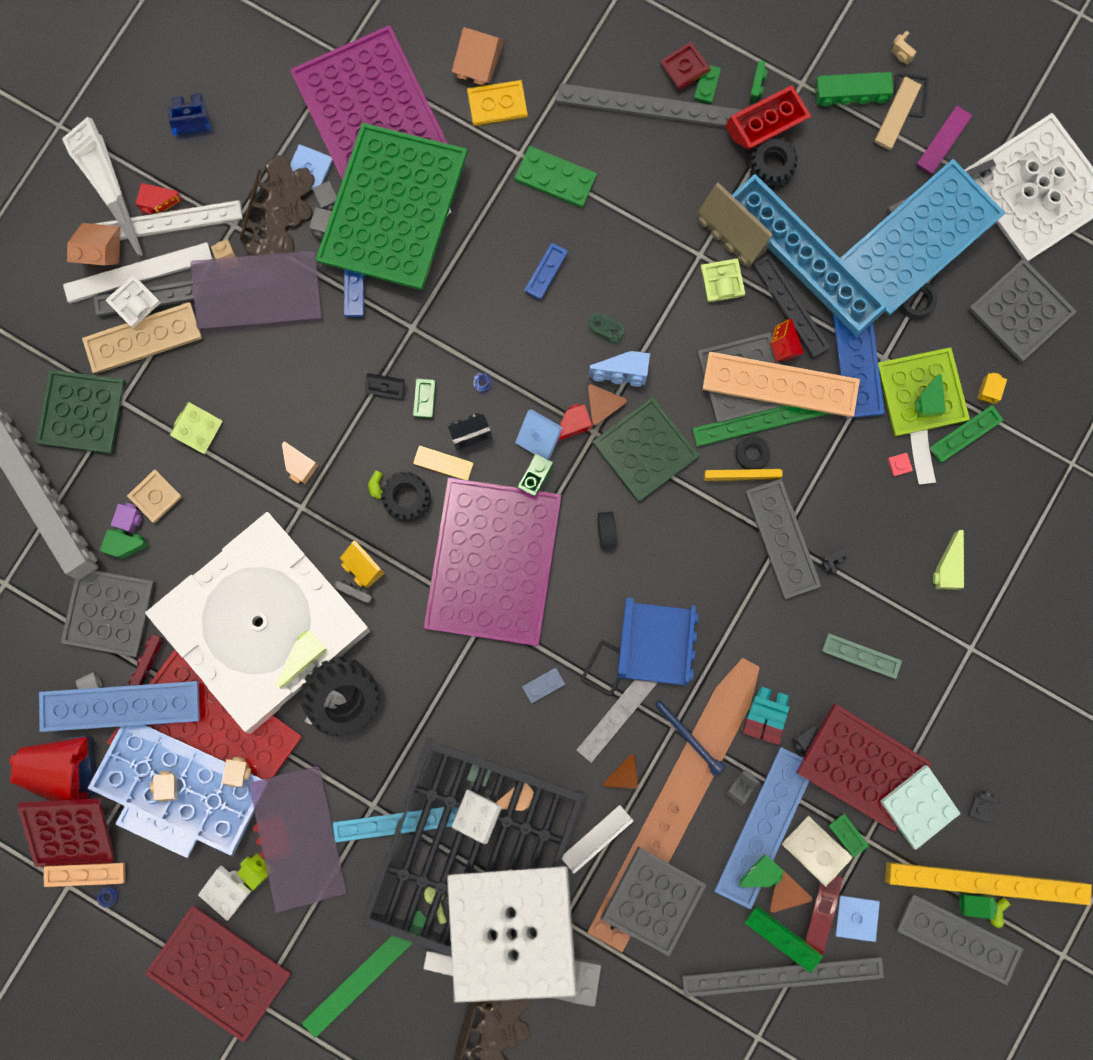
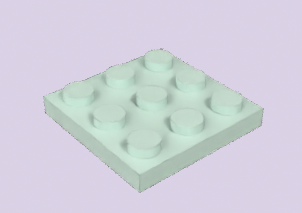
M926 765L880 801L910 846L915 850L960 814L937 778Z

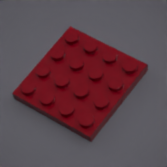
M101 799L19 802L17 808L35 867L114 863L115 854Z

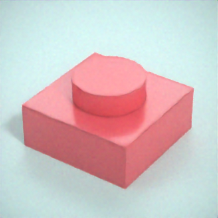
M907 453L887 459L893 477L913 471Z

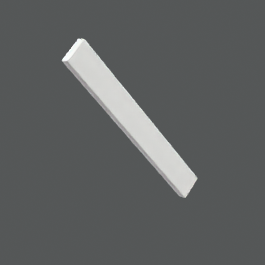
M238 200L130 219L136 236L142 237L243 220L241 202ZM117 220L96 223L100 225L120 226ZM120 226V240L128 239Z
M206 242L63 284L67 301L73 303L117 290L132 275L142 283L214 261L209 244Z

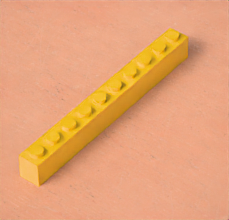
M886 862L885 882L893 885L1091 905L1092 885L1083 882Z

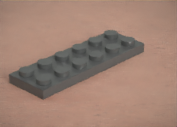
M782 479L746 490L745 494L784 600L822 587Z
M913 894L896 928V931L1005 985H1008L1023 951V948Z

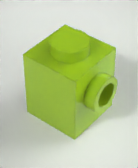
M255 854L252 858L248 856L241 862L240 866L242 868L238 871L237 875L252 890H255L266 880L273 869L258 854Z

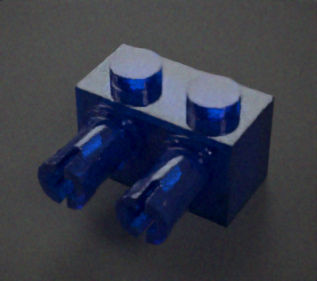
M196 93L197 98H195V94H192L190 104H184L182 96H178V101L176 96L172 98L173 106L167 107L169 123L174 136L211 131L208 111L205 102L202 101L203 96Z

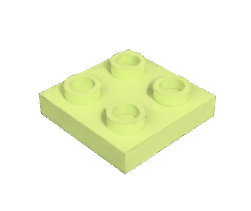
M738 258L701 265L708 303L745 296Z
M188 402L184 410L177 417L170 436L205 454L222 420Z

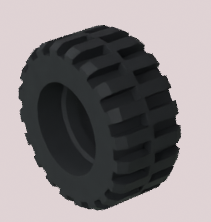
M337 657L332 658L330 662L327 660L321 662L322 665L320 667H314L312 669L313 673L306 676V684H302L300 701L303 711L318 731L324 732L329 736L335 734L336 737H340L345 733L350 735L357 729L358 731L361 730L365 723L368 724L372 720L371 716L377 712L375 706L379 705L380 698L378 696L380 692L376 681L364 665H361L356 660L351 661L350 658L346 657L340 660ZM343 685L355 686L354 694L348 703L334 709L325 707V701L334 689Z

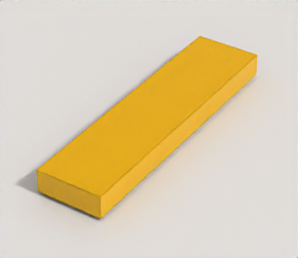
M706 470L703 477L704 481L779 480L782 477V470Z

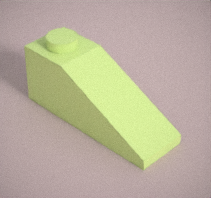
M964 530L954 533L936 568V573H933V584H936V589L959 590L964 588Z
M304 631L296 638L298 641L294 643L276 683L278 688L283 689L328 651L311 631Z

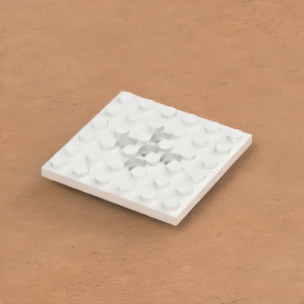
M1053 113L965 169L967 171L991 159L994 160L996 167L992 171L993 173L983 179L979 177L975 179V182L1005 212V215L996 224L1021 258H1024L1027 262L1093 219V166Z
M567 867L448 875L455 1002L577 995ZM511 907H513L516 910V916L514 918H512L509 915V909ZM531 927L537 930L536 938L530 935ZM512 928L516 929L518 933L516 939L511 937L510 931ZM493 929L496 930L498 933V938L496 940H494L491 937V931ZM513 949L519 953L518 960L512 957Z

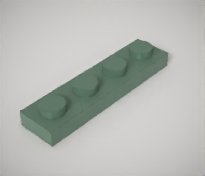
M829 633L821 650L825 654L892 679L897 678L902 660Z

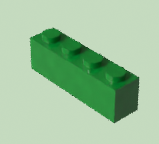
M891 72L818 76L815 82L816 105L885 103L893 95Z

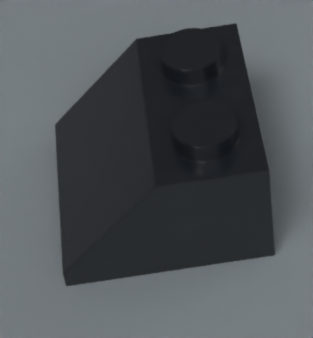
M479 413L469 416V419L464 421L459 419L453 421L448 426L456 451L492 439L491 430L484 413L481 415Z

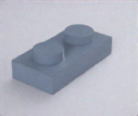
M554 668L525 684L522 688L532 704L564 686L565 683L558 670Z

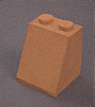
M463 27L452 72L457 73L456 77L467 80V77L473 78V82L484 85L485 82L490 83L504 44V39Z
M82 223L67 243V262L96 265L119 264L120 226Z

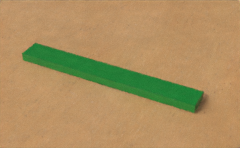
M786 405L720 423L715 422L692 428L696 447H701L831 413Z
M420 909L415 913L412 924L423 928L427 917ZM391 936L302 1022L303 1026L316 1038L412 942Z

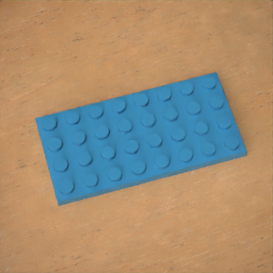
M952 159L840 259L887 305L885 312L890 316L1003 217L1005 212Z

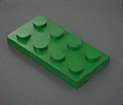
M529 146L515 176V181L583 208L597 173Z

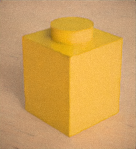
M998 373L987 374L983 378L977 399L992 404L998 403L1001 400L1007 379L1002 378V375Z

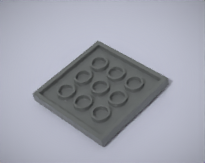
M1024 258L969 308L976 318L1021 363L1077 312Z
M771 333L697 351L703 376H705L709 352L779 364L771 347ZM708 391L717 423L786 406Z
M95 570L80 580L75 579L61 643L138 657L147 620L145 612L149 610L155 582Z
M637 847L600 919L663 954L670 956L706 884L644 849Z

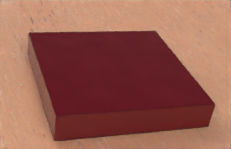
M692 42L660 61L661 66L678 90L711 71L709 65Z

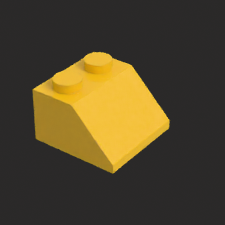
M355 540L340 557L343 561L341 566L348 573L350 571L353 572L356 576L354 580L360 587L364 585L368 589L385 574Z

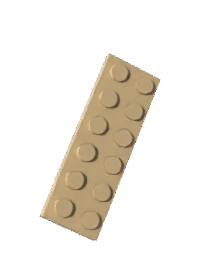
M190 302L146 316L134 328L125 323L82 338L94 374L203 339Z

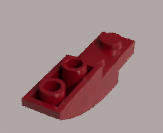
M838 876L826 887L820 883L805 940L807 944L822 955L824 954L843 878Z

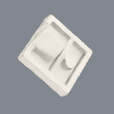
M134 275L106 299L109 305L132 328L160 304V301Z
M467 790L452 828L483 844H487L502 806L471 790Z
M220 866L198 896L228 921L251 891L243 885L244 881L237 875L238 871H231L229 873L223 866Z

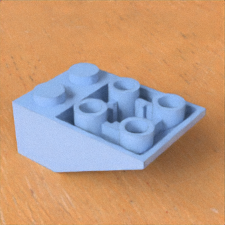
M630 351L590 365L589 378L598 382L611 380V383L614 384L626 382L635 387L645 385L650 353Z

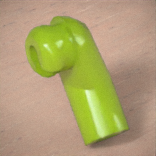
M377 470L374 471L369 480L368 488L373 498L381 499L383 490L380 489L379 482L384 474Z
M1004 897L997 902L995 919H990L991 924L996 928L1003 926V911L1010 906V903Z

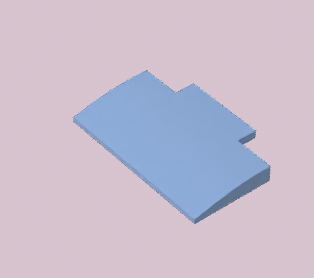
M146 725L120 727L88 789L125 806L116 825L188 858L197 840L233 856L268 782L251 774L249 780H246L244 788L226 786L222 784L226 762ZM171 771V774L176 775L178 800L155 801L154 793H151L150 782L153 781V776L159 775V772Z

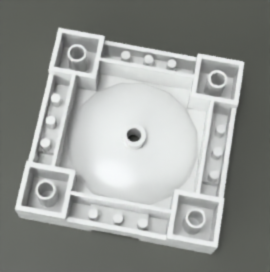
M268 512L222 549L223 551L193 576L190 575L145 612L181 657L187 661L208 686V689L244 732L249 734L255 731L275 714L285 702L301 690L302 684H306V676L313 673L312 669L314 667H320L322 665L321 662L326 660L330 662L332 658L341 657L370 632L363 621ZM258 618H263V624L260 627H255V621ZM304 631H311L328 651L283 689L278 688L276 683L294 643L298 641L296 638Z

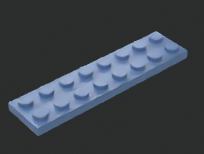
M199 682L39 692L40 732L200 721Z
M782 747L779 748L714 891L749 909L752 908L761 887H741L737 882L763 854L774 860L809 783L807 779L796 773L803 760L802 757Z

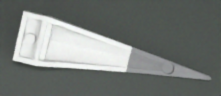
M87 117L62 139L69 155L104 200L136 253L142 255L102 135L98 133L93 119Z

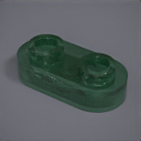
M595 313L589 318V328L594 333L613 342L622 339L624 327L621 323L601 313ZM600 322L601 326L597 327L594 323ZM616 330L618 331V334L613 335L611 331Z

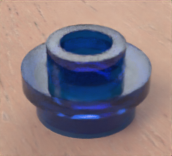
M478 373L473 378V386L478 391H487L492 385L491 377L486 373ZM485 380L486 384L480 385L479 381Z
M105 887L97 894V902L104 908L113 906L117 901V893L113 888ZM106 894L111 896L109 901L105 899Z

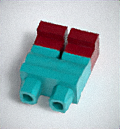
M760 687L757 696H753L741 733L780 745L783 727L790 708L787 706L789 695L778 692L776 701L773 702L769 700L771 690Z

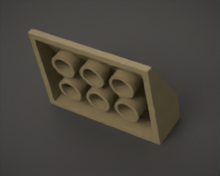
M719 183L714 186L696 217L702 227H707L711 231V235L716 240H720L724 244L725 249L730 253L733 252L738 257V261L748 268L765 254L773 236L763 224Z

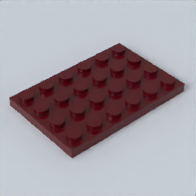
M833 704L796 773L891 831L896 832L897 825L880 801L924 765L930 768L932 762L839 705Z
M194 905L187 912L145 973L149 978L243 1043L291 974L283 966Z

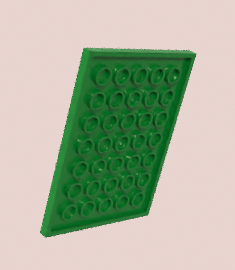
M362 123L315 260L321 264L423 290L468 155V150Z

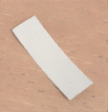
M927 430L910 433L919 484L935 483Z

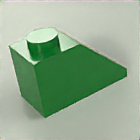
M938 374L916 398L914 409L915 412H918V417L941 416L946 412L942 374Z
M763 854L737 883L741 887H771L773 884L776 886L783 879L782 874L784 871L766 854Z

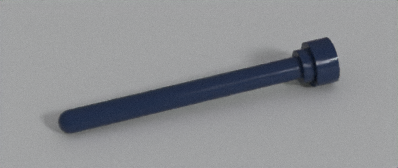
M656 702L658 710L708 763L709 772L714 777L719 775L726 768L724 763L717 759L715 760L663 702Z

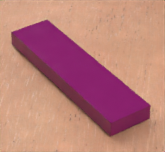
M956 106L916 166L927 174L932 175L972 115Z

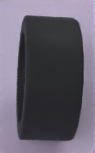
M928 283L918 290L926 294L929 301L928 306L924 310L917 311L912 309L907 301L899 307L908 318L923 319L935 308L937 295L933 287Z
M613 512L597 513L601 548L617 547L616 525Z

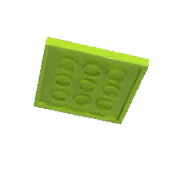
M951 347L878 363L880 382L894 437L970 420ZM938 374H942L946 412L941 416L918 417V412H915L914 409L916 398Z

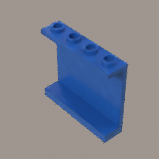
M626 598L617 678L687 686L689 680H693L694 669L690 667L691 661L695 660V650H692L693 642L696 643L697 631H694V624L698 623L699 612H695L696 606L692 605L691 609L639 604L634 603L633 598Z

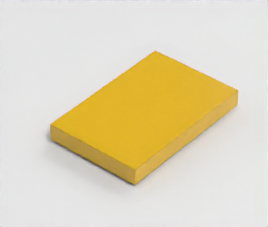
M522 80L467 89L473 126L528 117Z

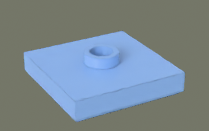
M299 144L290 165L293 172L299 168H308L310 174H313L315 178L313 188L324 183L333 160L328 155Z
M530 409L527 412L515 443L533 454L549 460L563 427Z
M839 895L835 936L876 942L880 901Z

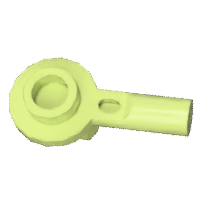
M427 887L424 897L429 904H432L436 890ZM440 902L436 915L439 924H444L447 920Z

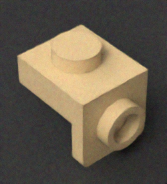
M908 31L903 35L899 34L893 41L894 46L891 50L899 61L907 65L916 54V51L905 42L909 35Z
M228 239L211 246L215 259L223 272H227L240 265Z

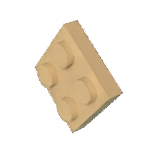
M155 469L127 495L153 523H156L182 498Z

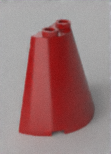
M87 737L20 748L10 758V765L12 766L10 783L48 801L88 799V792L79 793V763L88 756Z

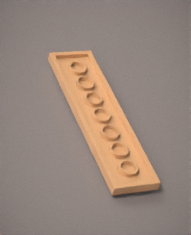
M709 352L702 390L853 417L860 379Z

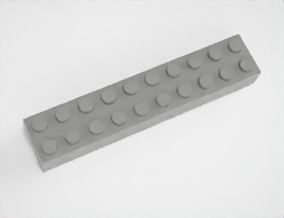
M0 408V467L64 573L80 580L99 568L96 564L98 560L92 551H88L86 547L88 543L85 538L77 533L78 527L73 520L68 518L67 514L69 512L63 504L60 505L57 500L59 499L57 492L49 487L50 481L44 473L40 472V464L29 454L31 452L29 446L21 441V433L16 427L13 428L11 424L13 422L12 418Z

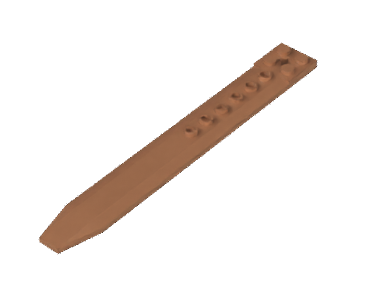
M744 658L716 686L691 733L705 750L718 761L723 760L751 706L760 667ZM688 741L587 931L590 935L623 952L631 935L618 928L610 929L611 925L600 919L637 847L669 863L714 777L709 772L708 763Z

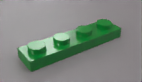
M991 405L929 449L937 460L942 463L1001 423L1003 418L995 407Z
M756 906L745 922L750 928L810 973H812L823 957L822 954L758 906Z

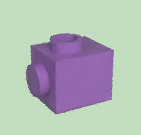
M125 503V506L118 504L111 526L134 534L136 527L140 525L142 520L141 512L136 509V505Z

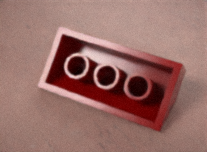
M793 85L732 115L725 127L734 142L747 149H751L811 118V115Z

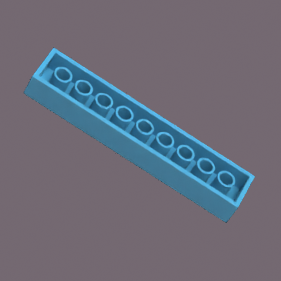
M756 174L732 194L740 204L773 234L768 248L856 337L885 312L887 305Z

